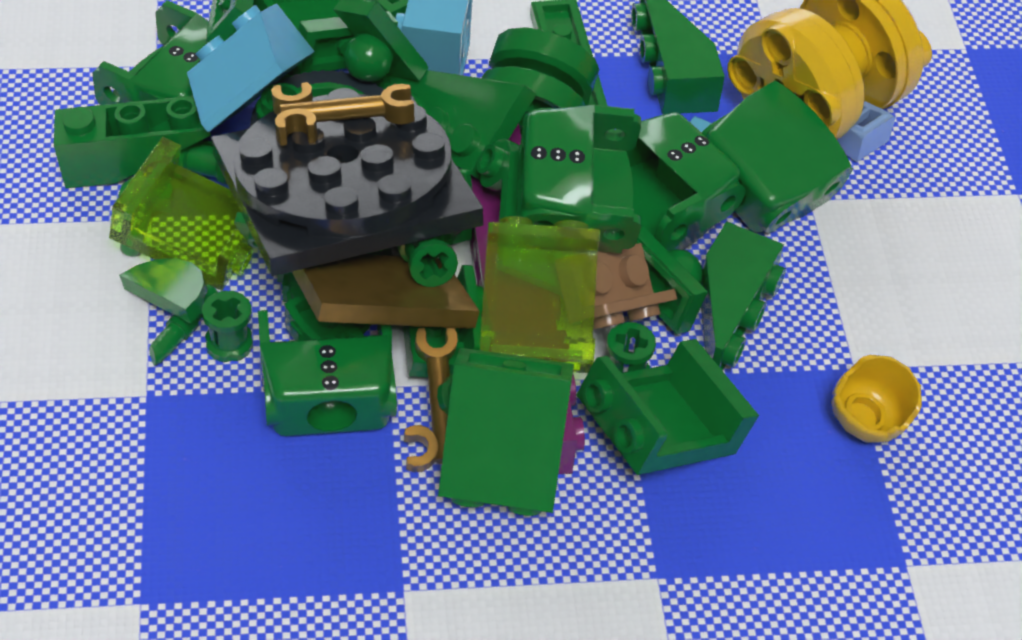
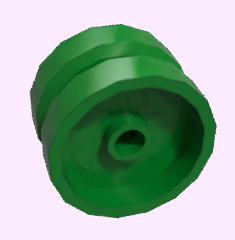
M522 27L507 29L498 35L489 61L491 70L484 74L483 79L523 84L537 93L525 112L526 114L538 108L585 106L584 102L589 100L600 69L595 58L589 52L568 38L546 30ZM524 116L522 117V119H521L520 122H519V128H520L521 137H522V123H523V118H524Z

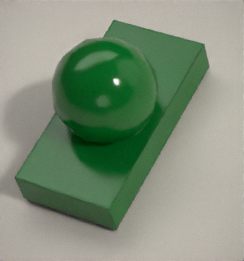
M340 0L333 10L355 36L347 43L344 52V64L350 75L361 82L378 81L386 74L416 81L421 80L429 68L427 63L378 1Z
M642 225L636 244L642 243L653 293L675 289L677 296L676 300L658 304L661 313L658 316L676 335L691 330L708 292L701 285L703 268L698 258L687 250L671 249L668 251Z

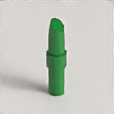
M207 284L208 289L204 302L209 296L218 292L209 284ZM202 313L191 324L175 315L171 316L166 322L164 330L150 345V357L154 366L170 355L183 339L187 340L199 326L198 322L202 319Z

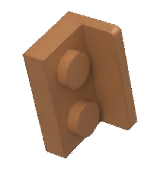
M642 243L635 244L630 249H623L621 253L596 251L554 261L569 324L591 320L593 330L624 323L623 312L628 313L629 322L661 314L658 304L677 299L675 289L653 293Z

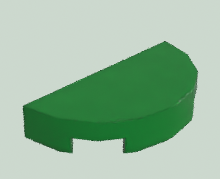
M178 258L156 259L136 265L119 275L125 290L190 324L202 313L204 297L208 288L202 271L192 262Z

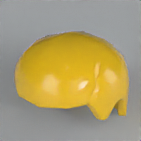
M863 356L841 376L832 391L831 405L833 414L847 433L865 443L889 442L897 438L910 426L922 407L921 385L909 367L891 356Z

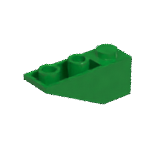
M639 0V3H633L631 10L632 27L634 31H640L642 63H649V91L651 95H657L662 114L672 112L679 114L717 112L725 75L715 43L667 0Z
M193 96L55 110L54 149L65 188L118 183L211 136V132H207L201 125Z
M727 221L706 254L701 284L708 291L701 305L705 350L722 371L726 365L734 368L738 363L746 343V338L743 337L747 329L753 332L756 331L766 309V302L763 301L765 296L775 297L786 273V268L779 266L784 244Z

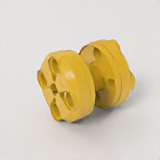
M804 0L800 8H789L774 12L749 26L741 36L737 55L729 60L727 70L732 84L741 92L743 99L774 80L781 83L804 101L838 140L856 124L861 116L864 101L885 109L908 96L916 88L923 68L930 63L932 49L927 37L919 31L912 13L903 0Z

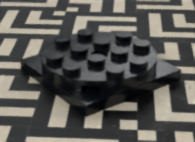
M340 88L331 91L328 95L313 97V101L377 95L358 94L353 89ZM412 95L411 100L414 101L415 121L408 124H394L387 121L383 116L317 122L318 139L316 142L309 143L307 134L303 132H292L287 136V145L281 146L277 142L275 118L277 115L272 111L260 118L248 129L211 137L213 155L271 276L484 226L483 207L451 158V145L445 130L434 118L426 113L423 107L417 105Z

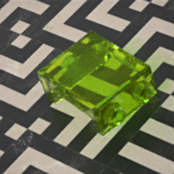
M162 137L114 203L109 238L154 260L178 258L192 262L202 271L206 284L223 291L233 274L241 276L245 272L254 248L247 243L234 224L236 213L241 211L230 189L179 166L181 145Z
M517 216L504 217L499 222L488 223L480 338L481 351L574 364L573 372H589L594 362L595 353L593 329L600 230L588 229L586 223L575 220L559 221L555 223V226L533 225L532 220Z

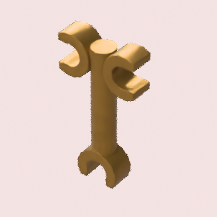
M308 82L302 83V92L293 96L284 95L280 85H274L271 89L273 110L277 115L275 118L277 142L281 146L287 145V136L292 132H303L307 134L309 143L316 142L318 139L317 122L380 116L394 124H408L415 121L414 101L411 100V87L409 84L388 86L381 95L321 101H313L312 87Z
M418 328L416 333L415 351L421 359L427 362L432 431L422 425H412L404 431V442H421L427 448V452L421 456L407 457L406 470L412 472H423L429 469L434 462L442 464L448 416L439 407L437 391L445 378L450 376L449 359L454 355L458 341L455 328L446 329V344L440 348H433L427 343L425 328Z

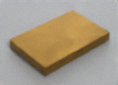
M363 254L292 272L319 322L471 329L476 327L480 312L455 274L443 285L424 287L413 279L409 272L408 262L402 256ZM439 258L435 259V262L438 265L439 269H441L442 263L440 262Z

